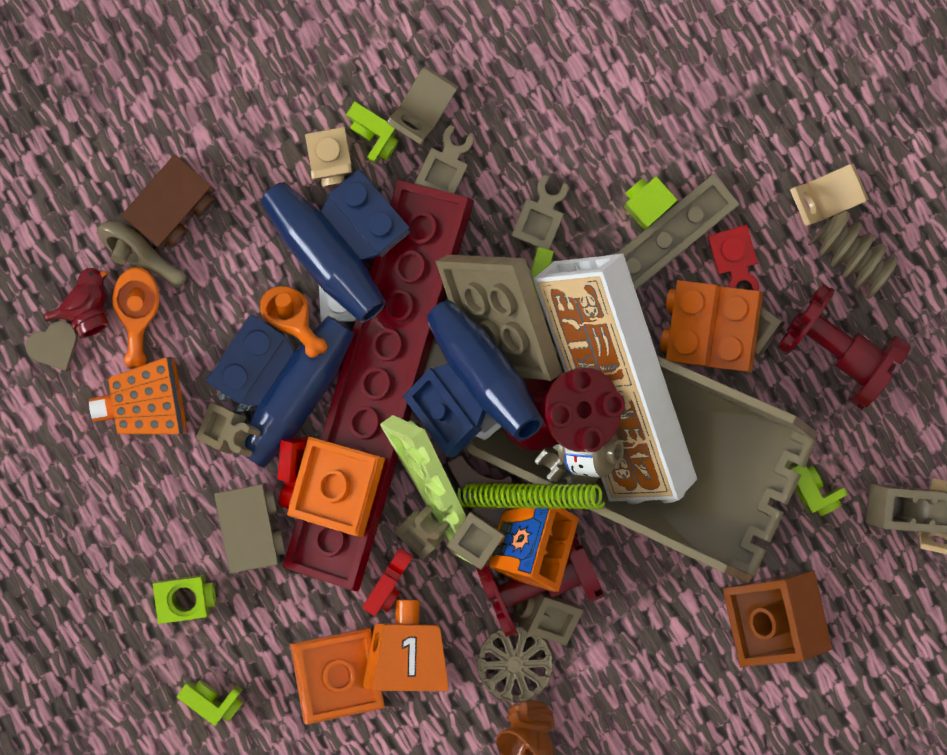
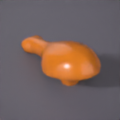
M131 267L125 270L118 278L112 300L114 311L128 333V351L124 356V364L127 367H140L147 362L146 355L143 352L144 332L157 313L160 297L154 277L141 267Z
M278 286L264 293L260 301V309L266 323L279 332L297 337L305 346V353L311 358H315L327 350L328 345L326 341L317 337L310 329L309 303L300 291L287 286Z

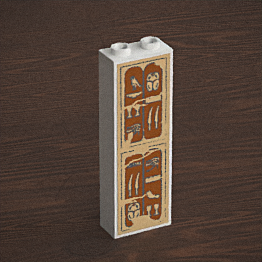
M624 254L554 261L534 277L533 281L564 371L567 372L574 368L596 369L612 381L617 392L623 396L625 401V409L620 415V423L616 431L619 440L623 442V459L620 464L615 466L612 473L607 477H601L609 502L627 501L628 504H638L647 500H661L662 503H672L684 497L685 492L695 483L697 476Z

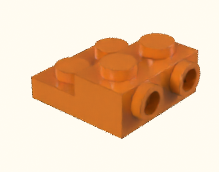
M677 280L676 289H670L666 299V310L668 313H672L670 329L665 328L663 330L660 342L661 352L667 353L666 360L679 364L752 373L763 292Z

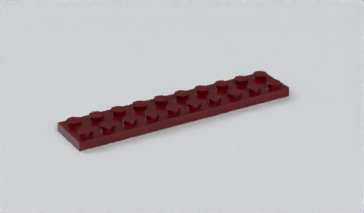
M397 180L390 205L412 232L385 255L373 260L370 275L383 295L386 305L369 321L364 323L357 319L353 328L355 335L346 352L320 439L385 458L363 537H357L297 518L283 568L351 591H359L398 461V455L380 424L392 415L407 422L410 420L412 409L402 396L423 376L434 335L427 322V316L436 305L445 301L447 295L436 261L446 255H459L474 200L465 196Z

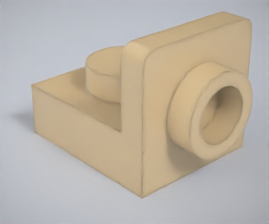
M345 127L305 134L311 166V178L314 183L321 182L322 188L336 187L346 180L345 177L353 174Z

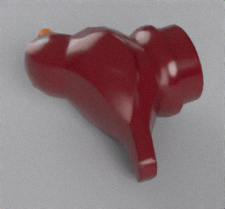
M86 268L78 277L77 285L68 294L60 307L43 314L45 321L58 319L71 321L72 329L77 331L80 338H88L105 330L110 325L106 318L108 313L103 308L106 301V292L103 284L108 273L96 268Z

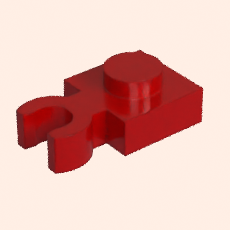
M747 225L708 235L707 239L717 274L720 275L728 272L731 279L727 287L736 288L738 282L745 281L750 285L751 290L759 291L757 279L752 274H749L747 269L749 266L758 264Z
M308 436L281 440L277 476L278 480L285 482L279 495V505L281 507L289 508Z
M399 548L362 606V609L375 617L380 609L388 613L400 594V591L394 587L412 560L413 555Z

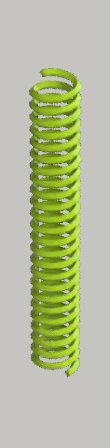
M468 483L463 489L464 502L461 499V489L458 488L457 492L460 504L466 508L601 509L606 504L603 502L599 505L602 500V491L598 484L509 485L500 483L498 485L496 483H484L482 485L481 483ZM468 487H470L468 490V498L470 502H468L466 498V490ZM595 488H597V490H598V501H597L596 504H595V500H596V490H595Z

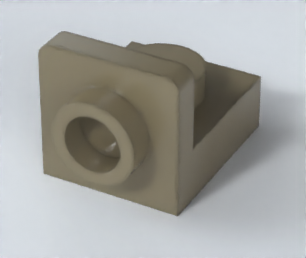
M543 592L514 605L512 619L528 634L567 646L584 610L576 603L558 597L551 598L549 594Z

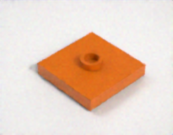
M308 436L287 515L357 537H363L385 458Z
M371 628L290 643L304 724L308 725L385 708L382 691H371L363 688L372 641Z

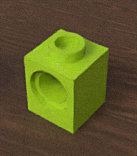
M206 574L153 583L158 624L206 618L211 615L210 607H216L215 587L213 582H206ZM186 587L195 593L196 604L192 609H184L177 603L176 594L180 588Z

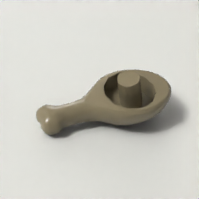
M106 221L97 228L99 239L112 252L111 260L115 263L123 265L127 262L133 266L151 270L168 281L174 288H180L186 281L184 271L175 268L164 260L153 249L149 241L133 227L119 221ZM131 249H133L135 253L130 254Z

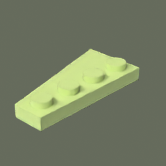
M392 415L380 425L427 506H431L434 509L431 514L435 521L441 524L444 521L449 523V528L443 533L449 543L466 518L462 505L453 490L425 429L417 426L411 420L407 422ZM454 552L456 556H458V557L462 558L463 560L467 561L466 559H464L463 557H461L460 555H458L456 552Z

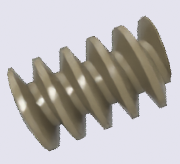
M844 211L832 217L814 235L808 245L810 246L818 241L823 242L818 254L823 256L831 251L835 254L830 265L835 267L845 262L847 265L842 276L847 278L857 273L859 276L854 287L859 289L869 284L871 287L866 298L870 299L893 275L899 258L893 254L882 259L887 247L881 243L870 248L875 236L870 232L858 237L863 225L860 222H855L846 226L851 214Z

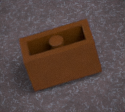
M174 154L121 216L158 248L163 250L167 245L173 248L188 232L184 225L194 214L197 217H201L213 204L215 199L211 197V194L216 189Z

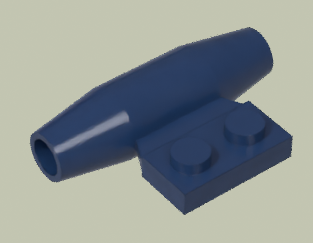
M360 169L355 171L328 194L329 196L321 212L286 182L274 185L263 195L261 204L287 248L323 291L357 320L364 323L375 317L384 308L386 301L363 261L385 255L412 232L409 226Z
M444 301L436 305L429 312L427 322L447 364L433 369L430 368L402 397L443 453L454 458L482 430L481 425L486 413L518 441L526 440L535 435L543 425V418L520 374L489 334L454 302Z
M250 313L206 378L208 384L239 404L257 405L249 425L257 427L261 433L259 437L250 434L246 438L245 446L253 452L250 457L246 458L265 468L280 452L281 440L291 439L299 432L335 379L355 333L329 315L313 331L317 337L326 341L328 348L324 353L311 358L305 353L303 343L294 351L285 334L279 332L253 313Z

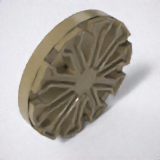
M516 626L519 634L516 647L512 646L509 636L506 637L502 628L489 635L484 641L477 659L478 674L485 688L495 697L508 702L527 701L538 695L549 683L553 670L552 653L546 641L541 637L528 634L521 626ZM531 636L535 643L525 651L526 638ZM497 638L502 639L506 650L502 651L496 647L493 641ZM539 650H543L546 655L543 659H530ZM490 652L498 657L499 661H486L484 659L485 654ZM544 667L546 669L545 675L540 676L530 668ZM500 669L492 678H487L485 675L486 670ZM526 676L537 683V687L533 690L528 689L524 677ZM507 677L504 690L500 692L495 688V685ZM515 680L519 684L520 695H513L511 693Z

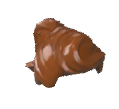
M529 700L512 705L508 710L509 716L506 717L510 721L511 727L501 731L496 737V745L500 749V755H555V749L549 736V732L555 725L553 711L541 701Z

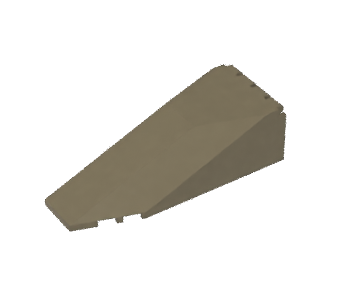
M545 316V321H546V324H547V327H548V330H549V333H550L552 342H553V344L555 345L553 336H552V334H551V331H550V328H549V325H548V322H547V319H546V316ZM434 337L433 343L438 344L437 341H436V339H435V337ZM558 354V357H557V358H558V361H559V364H560L562 373H565L564 368H563L562 363H561V360H560V357H559V354ZM657 356L697 480L685 492L684 497L678 501L662 503L661 500H647L638 504H628L627 501L609 502L600 477L595 483L599 485L602 491V500L599 505L603 502L606 504L601 509L589 510L716 570L749 583L751 577H755L767 551L754 545L756 538L759 537L767 542H771L784 512L771 507L773 501L777 500L788 505L801 477L800 474L789 469L791 462L805 468L817 442L815 438L818 432L793 414ZM500 427L486 440L475 436L466 445V450L470 454L536 485L568 484L562 479L558 482L550 481L547 475L551 472V469L545 465H537L535 463V459L542 451H529L517 446L507 436L503 427ZM595 488V490H596V500H595V504H596L597 501H598V490H597V488Z

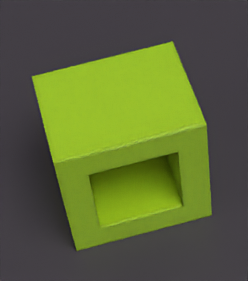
M657 176L649 183L642 178L625 193L630 200L626 202L624 208L646 230L678 200Z

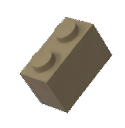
M266 483L214 493L229 573L279 564L281 562L280 555L286 554V546L282 530L275 531L272 515L278 514L274 490L267 491Z

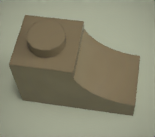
M870 483L866 523L882 529L947 534V491Z

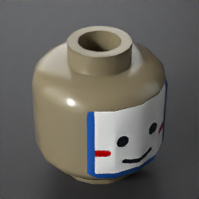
M616 432L612 439L596 452H574L559 444L558 455L560 461L565 464L566 469L573 475L607 477L613 472L615 466L621 463L624 455V446Z

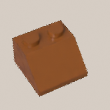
M815 570L783 574L722 588L740 667L804 661L833 650Z

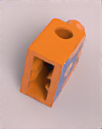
M518 508L505 511L501 515L498 530L504 533L505 536L488 560L489 566L515 581L559 592L579 518L562 508Z

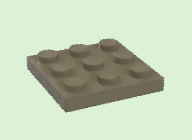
M446 255L436 261L448 300L454 302L489 334L522 378L551 381L563 374L557 358V349L552 342L545 321L544 310L539 303L534 288L532 272L527 266L525 258Z

